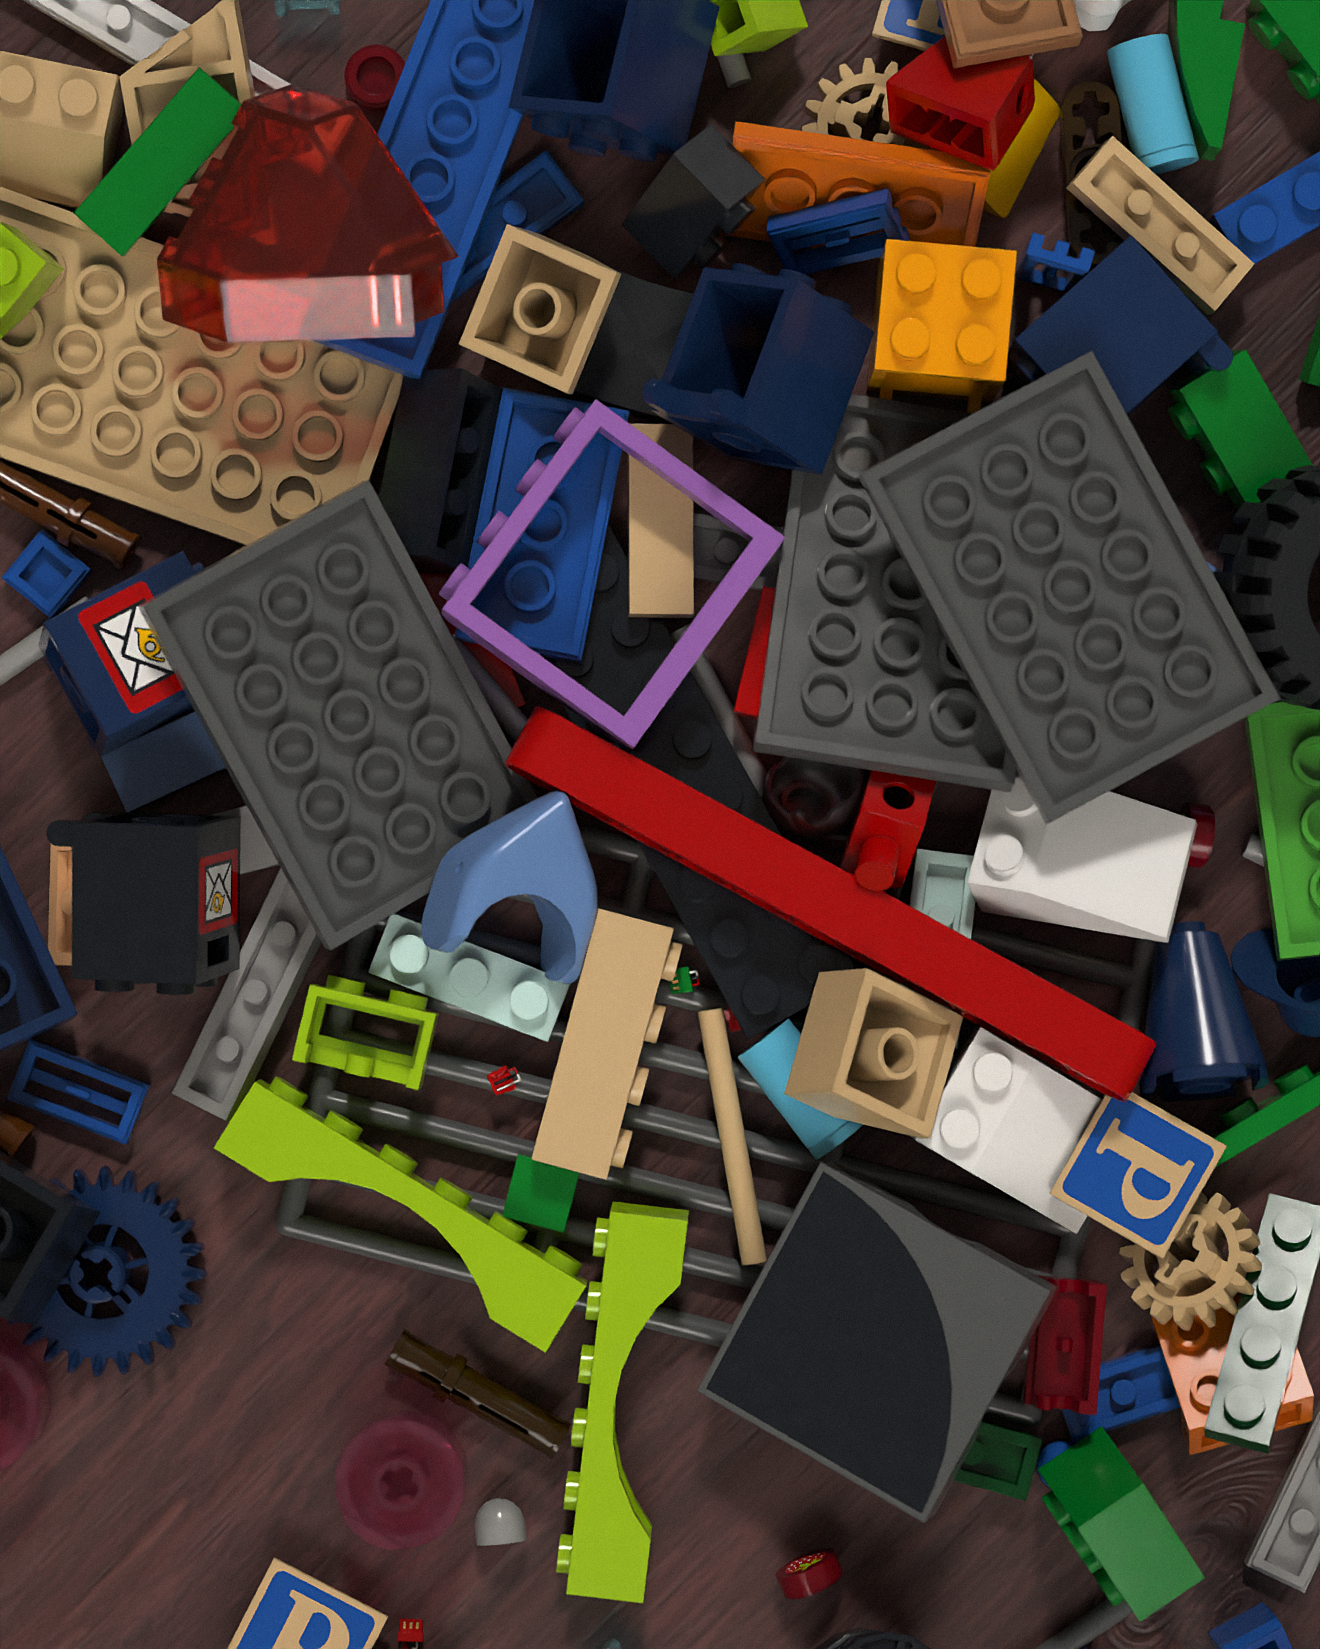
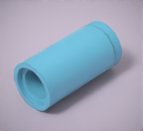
M1167 34L1143 36L1110 48L1106 53L1131 153L1156 175L1174 171L1198 161L1199 156L1169 36Z
M788 1018L756 1041L737 1058L817 1160L841 1144L864 1124L832 1117L784 1094L801 1037L799 1031Z

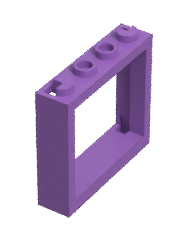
M595 399L585 414L575 407L553 437L562 446L548 465L537 459L526 472L515 489L524 498L510 517L499 511L488 524L477 541L486 550L470 570L461 563L439 592V595L448 601L442 608L441 617L620 747L630 752L786 537ZM597 432L604 435L749 541V544L624 716L471 606Z

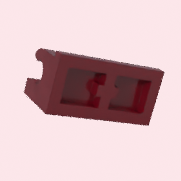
M1037 1275L1059 1288L1027 1346L1023 1403L1031 1404L1033 1407L1042 1410L1058 1408L1072 1410V1412L1078 1414L1096 1415L1107 1284L1092 1279Z

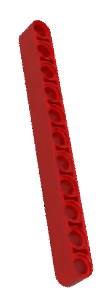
M538 706L534 708L504 762L505 766L533 784L548 792L561 791L565 793L570 800V804L924 997L962 1015L963 1018L1111 1098L1121 1102L1128 1101L1157 1046L1155 1041L1135 1028L887 893L864 888L852 874L552 711Z

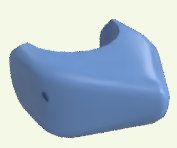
M561 791L548 792L473 832L449 849L440 861L423 913L422 937L427 947L444 953H452L467 938L477 918L490 905L508 896L526 894L534 902L543 925L540 965L542 971L545 972L544 976L552 981L563 984H572L578 979L595 924L597 885L570 800L565 793Z

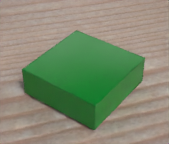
M518 1153L502 1215L509 1219L564 1233L580 1172L531 1160L532 1156Z

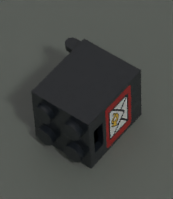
M92 812L83 816L81 820L61 819L51 822L46 830L48 841L54 846L72 847V979L95 980V990L103 992L134 990V984L156 983V993L188 995L196 993V987L218 985L219 976L239 970L241 816Z

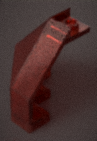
M291 84L242 102L231 122L238 130L222 159L212 157L188 201L194 207L191 216L178 239L169 236L157 257L162 319L226 343L416 337L415 323L445 312L442 263L459 256L357 103Z

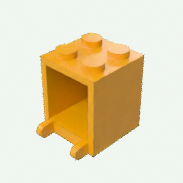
M886 239L877 268L872 323L874 335L870 345L866 391L879 392L878 398L892 400L893 393L967 400L966 413L972 414L981 410V401L993 402L1006 379L1017 251Z

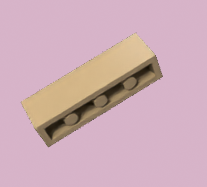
M598 909L531 1160L606 1180L610 1165L623 1169L633 1131L620 1127L627 1103L640 1106L649 1072L648 1068L637 1066L644 1041L657 1043L666 1006L654 1004L660 978L673 982L683 944L671 941L674 928Z

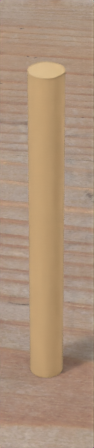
M723 1008L699 1011L698 1018L742 1265H752L766 1262L765 1245Z

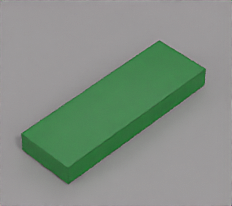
M199 67L73 214L122 257L126 256L250 111L206 71Z

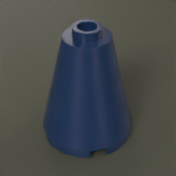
M1200 921L1173 924L1169 942H1155L1145 1035L1155 1041L1157 1046L1139 1078L1141 1096L1144 1099L1150 1100L1155 1089H1162L1163 1100L1170 1102L1224 1098L1236 1095V1082L1251 1079L1252 1091L1265 1087L1269 1084L1268 1067L1219 933L1206 931L1205 923Z

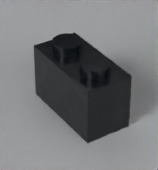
M710 124L673 153L621 225L675 279L694 263L701 269L707 267L722 253L729 244L722 235L724 232L728 235L732 234L755 211L756 207L749 200L765 181V178Z

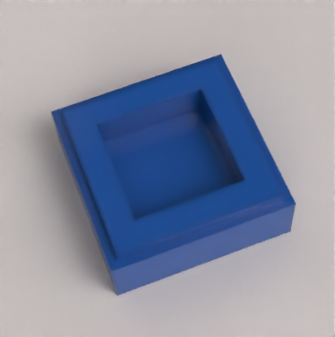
M41 529L1 578L49 618H53L60 613L93 573V570L46 531Z

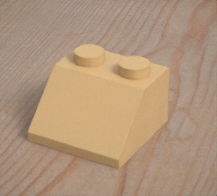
M0 51V187L42 202L77 209L112 169L125 107L119 76Z
M507 224L459 345L560 391L573 394L621 273L584 253L550 238Z
M867 968L819 972L784 1094L835 1118L917 1138H930L963 1016Z

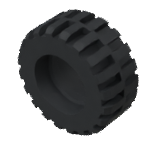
M1305 465L1289 470L1285 477L1286 479L1272 478L1258 488L1256 495L1260 499L1259 503H1243L1233 517V521L1239 525L1234 535L1224 534L1218 549V554L1225 556L1222 572L1213 571V575L1280 697L1278 700L1292 705L1320 710V635L1312 622L1307 596L1310 573L1320 553V466Z

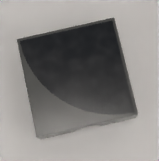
M820 1162L697 1391L925 1523L937 1512L979 1435L984 1414L1002 1381L1016 1367L1059 1287L979 1242L955 1236L939 1228L918 1212L910 1203L837 1162Z

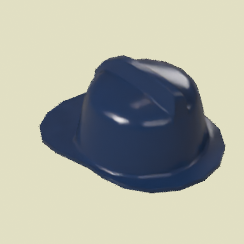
M1272 928L1248 933L1235 943L1230 960L1233 973L1240 982L1260 996L1276 1002L1281 1019L1292 1031L1304 1036L1320 1038V956L1277 961Z

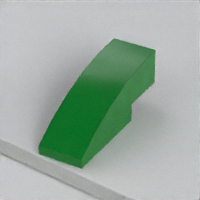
M1169 0V40L1197 152L1200 159L1213 161L1222 149L1245 23L1220 19L1224 0Z

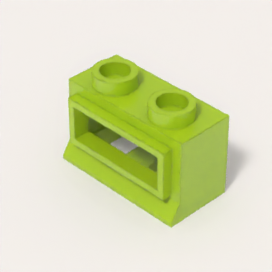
M329 974L325 986L310 984L292 1061L301 1063L312 1062L334 1067L357 1076L368 1078L372 1076L406 1084L407 1088L415 1090L422 1088L439 1013L426 1010L427 997L391 989L389 999L385 1001L364 996L366 983ZM327 1004L419 1025L413 1055L320 1034Z

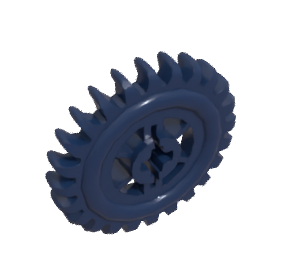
M103 1166L99 1170L96 1184L92 1185L86 1172L78 1168L73 1173V1190H70L60 1179L52 1178L51 1182L101 1212L94 1225H111V1229L106 1241L93 1243L86 1237L81 1246L83 1250L79 1249L69 1267L68 1276H64L59 1284L69 1283L74 1293L84 1301H87L85 1314L67 1301L58 1286L37 1324L32 1325L23 1339V1345L29 1346L45 1337L48 1340V1344L43 1357L44 1362L52 1361L65 1350L68 1352L67 1371L74 1373L79 1369L84 1359L89 1357L93 1375L96 1378L104 1374L109 1358H113L119 1372L122 1375H126L131 1369L132 1352H135L146 1365L153 1364L155 1354L152 1341L158 1342L169 1350L175 1348L176 1340L169 1325L171 1324L183 1329L191 1328L193 1322L181 1308L182 1304L199 1305L203 1302L202 1295L188 1287V1284L191 1281L203 1279L208 1274L204 1268L189 1263V1258L201 1253L205 1246L200 1242H185L183 1238L195 1226V1220L189 1218L177 1222L174 1221L172 1216L180 1205V1199L174 1197L161 1205L157 1203L156 1200L160 1190V1183L158 1181L151 1182L142 1192L137 1191V1174L134 1170L127 1171L120 1184L115 1185L110 1167ZM120 1228L137 1239L146 1257L132 1260L127 1251L115 1243ZM89 1259L94 1263L104 1259L110 1261L113 1268L107 1276L113 1283L112 1285L103 1281L95 1286L89 1281L88 1276L93 1271L92 1265L88 1262ZM148 1264L149 1276L145 1292L142 1295L131 1283L133 1268ZM122 1290L132 1300L131 1302L121 1293ZM110 1299L124 1312L121 1315L105 1318L94 1316L97 1303L107 1302ZM7 1320V1322H8L9 1324L20 1323V1322H15V1321H9V1320Z

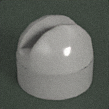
M495 1498L483 1504L479 1509L474 1525L477 1546L509 1544L527 1540L524 1515L513 1502L507 1499Z

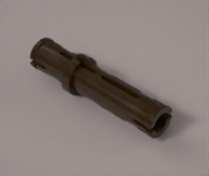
M403 1330L384 1365L395 1369L434 1392L432 1398L444 1403L448 1399L500 1430L527 1443L545 1454L546 1457L552 1459L555 1456L572 1423L549 1413L516 1392L482 1375L477 1370L466 1365L468 1359L456 1353L452 1357L411 1334L410 1331Z

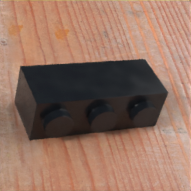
M463 368L424 370L421 379L403 376L379 500L418 573H453L461 563L466 567L469 564L503 389Z

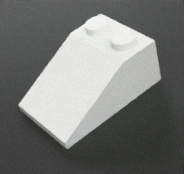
M1016 770L1015 784L1010 792L993 789L991 791L967 883L981 912L1168 943L1197 823L1194 819L1108 791L1062 817L1045 824Z
M974 1025L949 1068L931 1137L925 1139L911 1137L1077 1234L1087 1215L1049 1193L1102 1099L985 1029Z

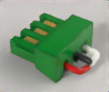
M689 966L676 969L673 982L669 981L671 994L693 992V986L700 984L697 970L690 971ZM690 973H696V977H691ZM697 979V983L692 984V980Z

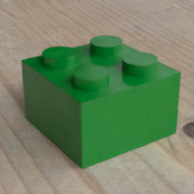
M1102 1426L1038 1468V1471L1052 1490L1041 1497V1499L1114 1607L1125 1600L1141 1622L1205 1578L1141 1479Z

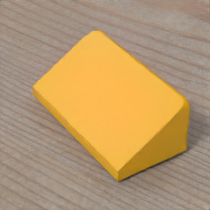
M1034 79L1035 103L1033 110L1000 164L994 171H990L983 210L998 218L1008 216L1060 115L1058 103L1036 79Z

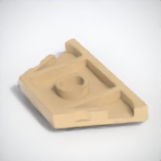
M222 0L189 27L181 30L166 41L158 50L119 76L131 145H133L199 67L202 68L250 112L164 212L170 214L178 213L193 218L197 223L218 230L223 228L257 239V243L267 246L276 245L281 242L239 0Z

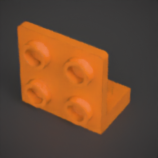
M1237 1292L1232 1298L1237 1308L1242 1294L1240 1292ZM1223 1307L1215 1310L1216 1326L1209 1328L1199 1316H1194V1321L1189 1331L1181 1329L1174 1322L1173 1316L1165 1325L1159 1323L1152 1316V1324L1181 1408L1182 1434L1189 1455L1229 1445V1443L1204 1437L1205 1424L1236 1314L1232 1315L1227 1312ZM1298 1348L1296 1349L1275 1431L1310 1422L1313 1418L1314 1394Z

